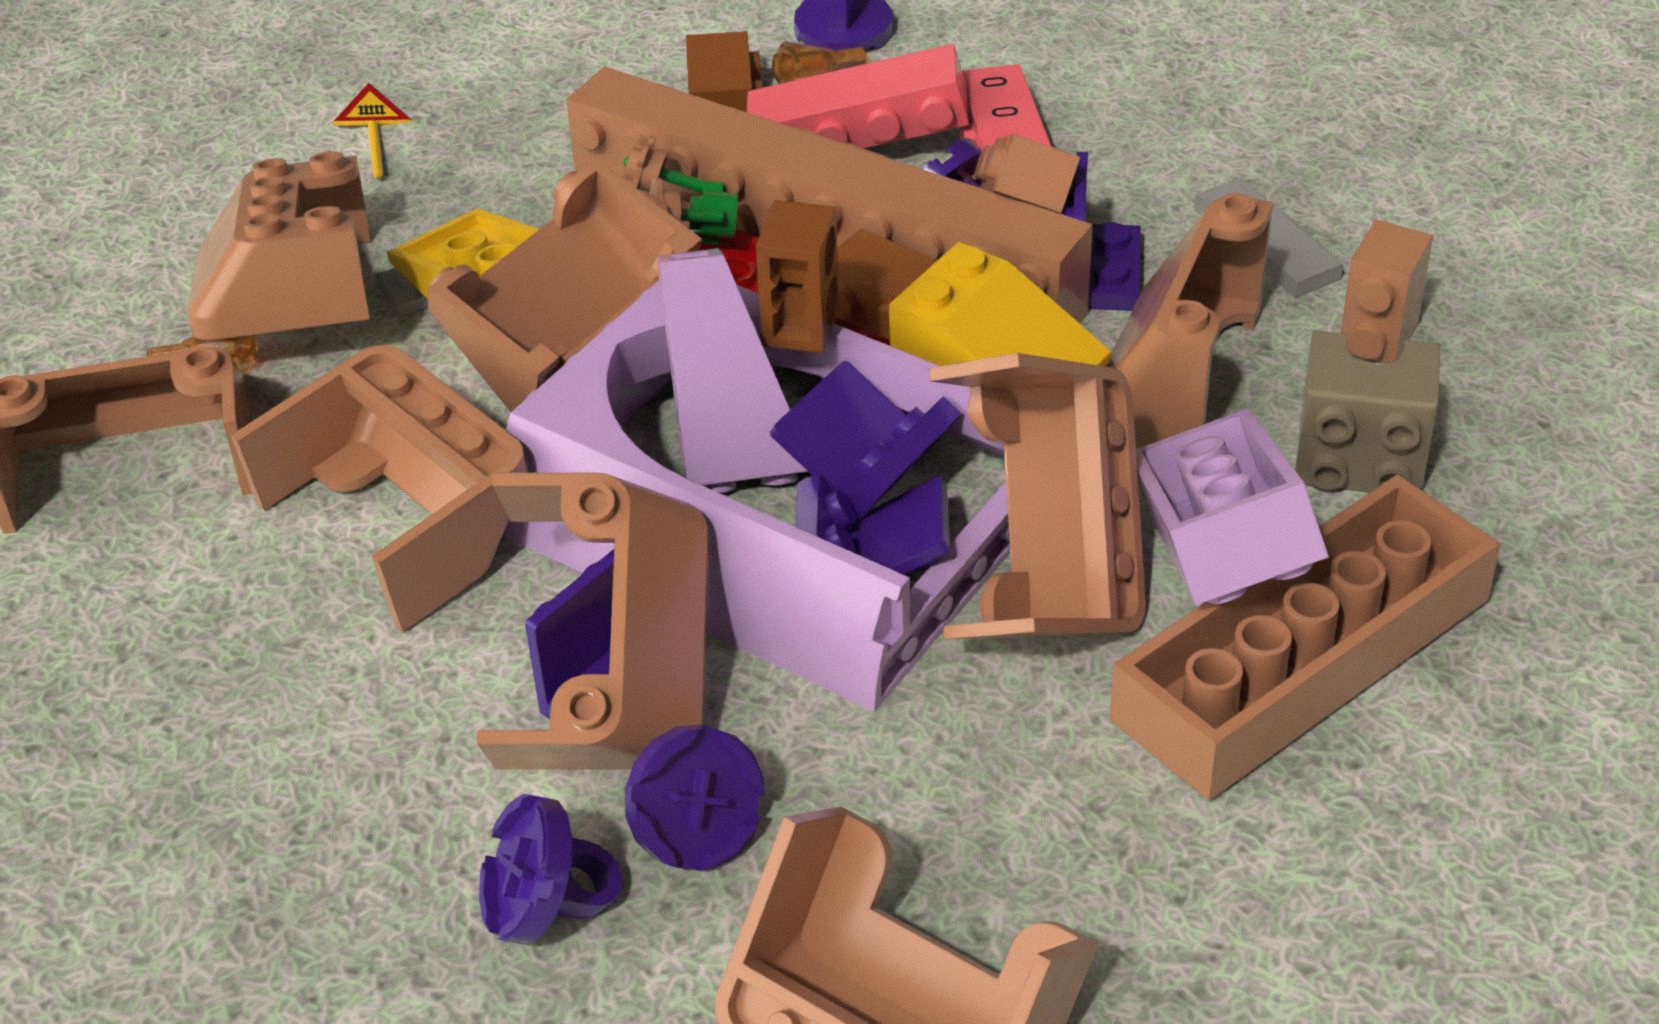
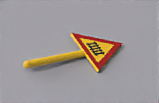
M368 82L333 121V126L368 125L373 176L379 179L382 178L384 173L378 125L412 122V119Z

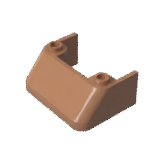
M376 345L358 352L230 435L257 505L264 511L314 477L331 490L347 492L360 489L383 474L432 514L371 556L394 624L402 632H405L487 572L509 521L492 486L493 473H528L524 451L519 440L404 351L391 345Z
M198 346L186 351L25 376L11 375L1 378L0 526L3 534L16 532L19 451L223 419L242 495L253 494L230 436L250 423L249 395L242 372L231 356L221 349Z
M1022 353L929 368L930 382L970 387L968 413L972 424L986 440L1004 443L1011 572L992 575L981 594L979 607L983 622L945 625L944 639H1017L1133 632L1138 629L1144 618L1146 599L1133 399L1125 376L1118 369Z
M493 473L492 486L510 522H564L568 530L578 539L590 543H615L609 674L579 675L563 683L556 691L551 702L549 730H478L477 745L495 769L631 770L634 761L656 737L674 727L704 725L709 532L702 513L688 502L606 473Z

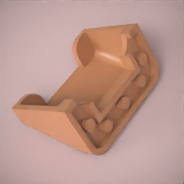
M597 158L578 172L571 171L559 181L553 193V198L556 200L553 219L481 276L466 264L459 265L454 269L447 267L435 276L429 286V312L510 412L518 407L533 390L538 389L564 366L571 356L577 354L601 333L609 322L614 321L638 300L645 290L651 288L659 281L656 256L700 251L702 238Z
M1230 193L1212 201L1142 289L1111 353V361L1105 366L1118 369L1125 376L1130 386L1133 399L1136 445L1147 446L1206 424L1212 351L1216 341H1218L1220 332L1224 327L1242 322V328L1253 330L1261 313L1273 202L1254 199L1242 193Z

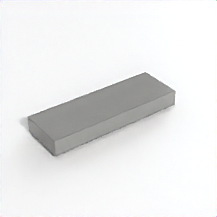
M1240 177L1196 194L1194 210L1201 216L1212 201L1230 193H1242L1254 199L1268 200ZM1273 205L1265 272L1294 298L1341 280L1343 263Z

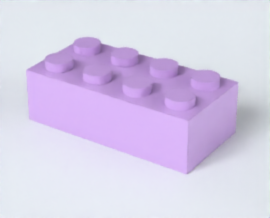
M1249 408L1136 449L1138 483L1151 519L1195 605L1204 602L1222 604L1242 596L1248 586L1270 578L1288 580L1301 576L1312 568V563L1329 557L1304 481Z

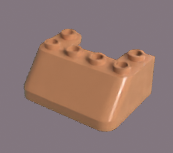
M328 151L311 156L308 162L287 164L284 159L273 158L253 164V171L243 177L199 248L187 308L192 335L202 340H219L370 319L357 244L371 243V235L357 155L343 157L341 152Z
M840 806L783 818L715 998V1014L718 1024H1066L1099 943L1064 924L1054 921L1039 922L1026 927L1016 936L1000 975L877 908L891 871L892 851L890 843L883 831L875 824Z

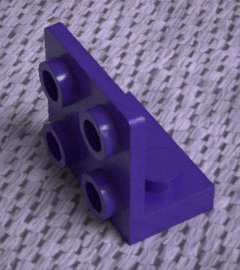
M1077 151L1076 156H1079L1080 160L1062 209V214L1085 222L1088 152ZM1116 222L1093 224L1088 309L1132 311L1139 297L1141 226L1123 225Z
M842 361L775 423L770 430V436L811 475L820 472L832 491L840 489L850 501L856 517L861 520L934 447L962 413L943 396L925 414L916 406L905 415L851 363Z
M820 472L797 483L795 527L904 575L910 571H923L937 563L950 550L947 486L940 476H936L871 509L859 520L847 496L840 489L832 491Z
M614 549L598 562L589 565L580 577L553 599L541 604L525 623L539 712L548 719H550L553 696L558 688L567 680L579 675L609 674Z

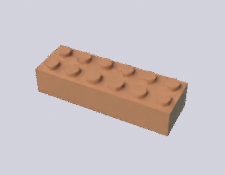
M1397 474L1319 526L1329 557L1312 563V568L1308 572L1288 580L1270 578L1248 586L1242 596L1226 603L1211 604L1205 602L1115 662L1113 665L1109 720L1210 801L1488 601L1501 543Z

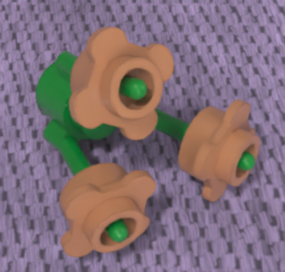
M650 136L647 144H644L642 149L638 147L632 148L630 156L623 161L626 167L624 172L625 180L633 182L632 186L637 190L649 193L645 196L679 222L689 221L690 230H699L693 232L702 238L701 244L718 245L719 238L734 239L737 220V193L723 192V182L705 181L665 168L669 152L654 147L655 137ZM662 180L700 192L702 196L691 195L690 208H681L679 193L675 190H663Z

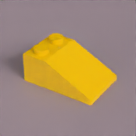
M476 208L387 251L389 262L428 299L429 286L435 276L447 267L454 269L459 265L466 264L481 276L539 229Z
M957 242L889 304L890 346L939 366L1015 353L1106 366L1111 361V351L1009 261L961 242Z

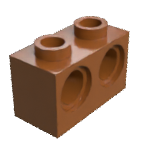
M774 200L756 244L762 346L824 353L839 309L836 207Z

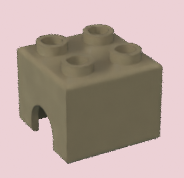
M1312 331L1295 471L1306 486H1314L1323 490L1341 489L1370 493L1398 474L1422 490L1439 399L1440 343L1405 340L1404 354L1400 359L1389 364L1376 365L1362 362L1351 355L1347 348V334Z

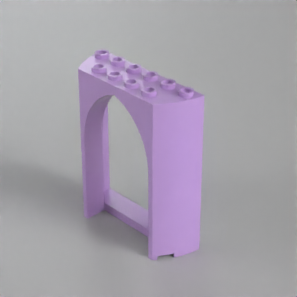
M659 280L651 288L645 290L640 298L619 317L609 322L603 331L582 350L571 356L565 365L538 389L533 390L510 413L505 430L521 443L528 466V473H606L695 506L702 513L709 532L707 633L875 712L944 632V626L949 625L1009 556L1010 541L1006 482L950 544V550L937 563L931 565L910 589V578L686 479L663 467L639 449L621 428L672 380ZM737 285L762 343L759 294ZM834 323L824 353L763 346L771 365L790 368L819 381H822L842 361H848L905 415L916 406L925 414L944 396L962 413L946 433L1004 456V443L986 440L970 420L968 413L970 387L930 382L929 368L939 367L937 364ZM509 520L503 536L580 573L589 565L601 560L614 549L615 543H590L578 539L568 530L564 522H510Z

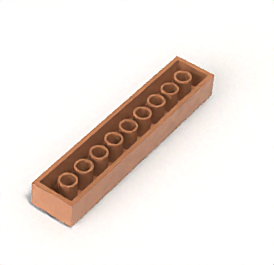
M605 66L566 99L576 172L597 158L624 179L626 168L623 164L624 159L630 156L633 147L642 149L644 144H647L649 137L652 136L656 138L654 147L669 152L665 168L705 181L723 182V192L738 194L737 230L760 237L774 200L836 207L837 248L860 228L935 260H939L957 242H961L1009 261L1080 324L1088 315L1093 224ZM662 180L663 190H675L679 193L681 208H690L691 195L702 196L700 192ZM639 190L641 193H643V194H645V195H648V194H649V193H647V192H644V191ZM680 221L683 225L689 226V221Z

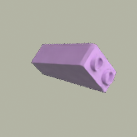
M719 248L656 256L684 477L718 493L736 489V481L761 478V484L782 485L797 481V473L807 472V470L770 436L772 427L790 409L723 253Z

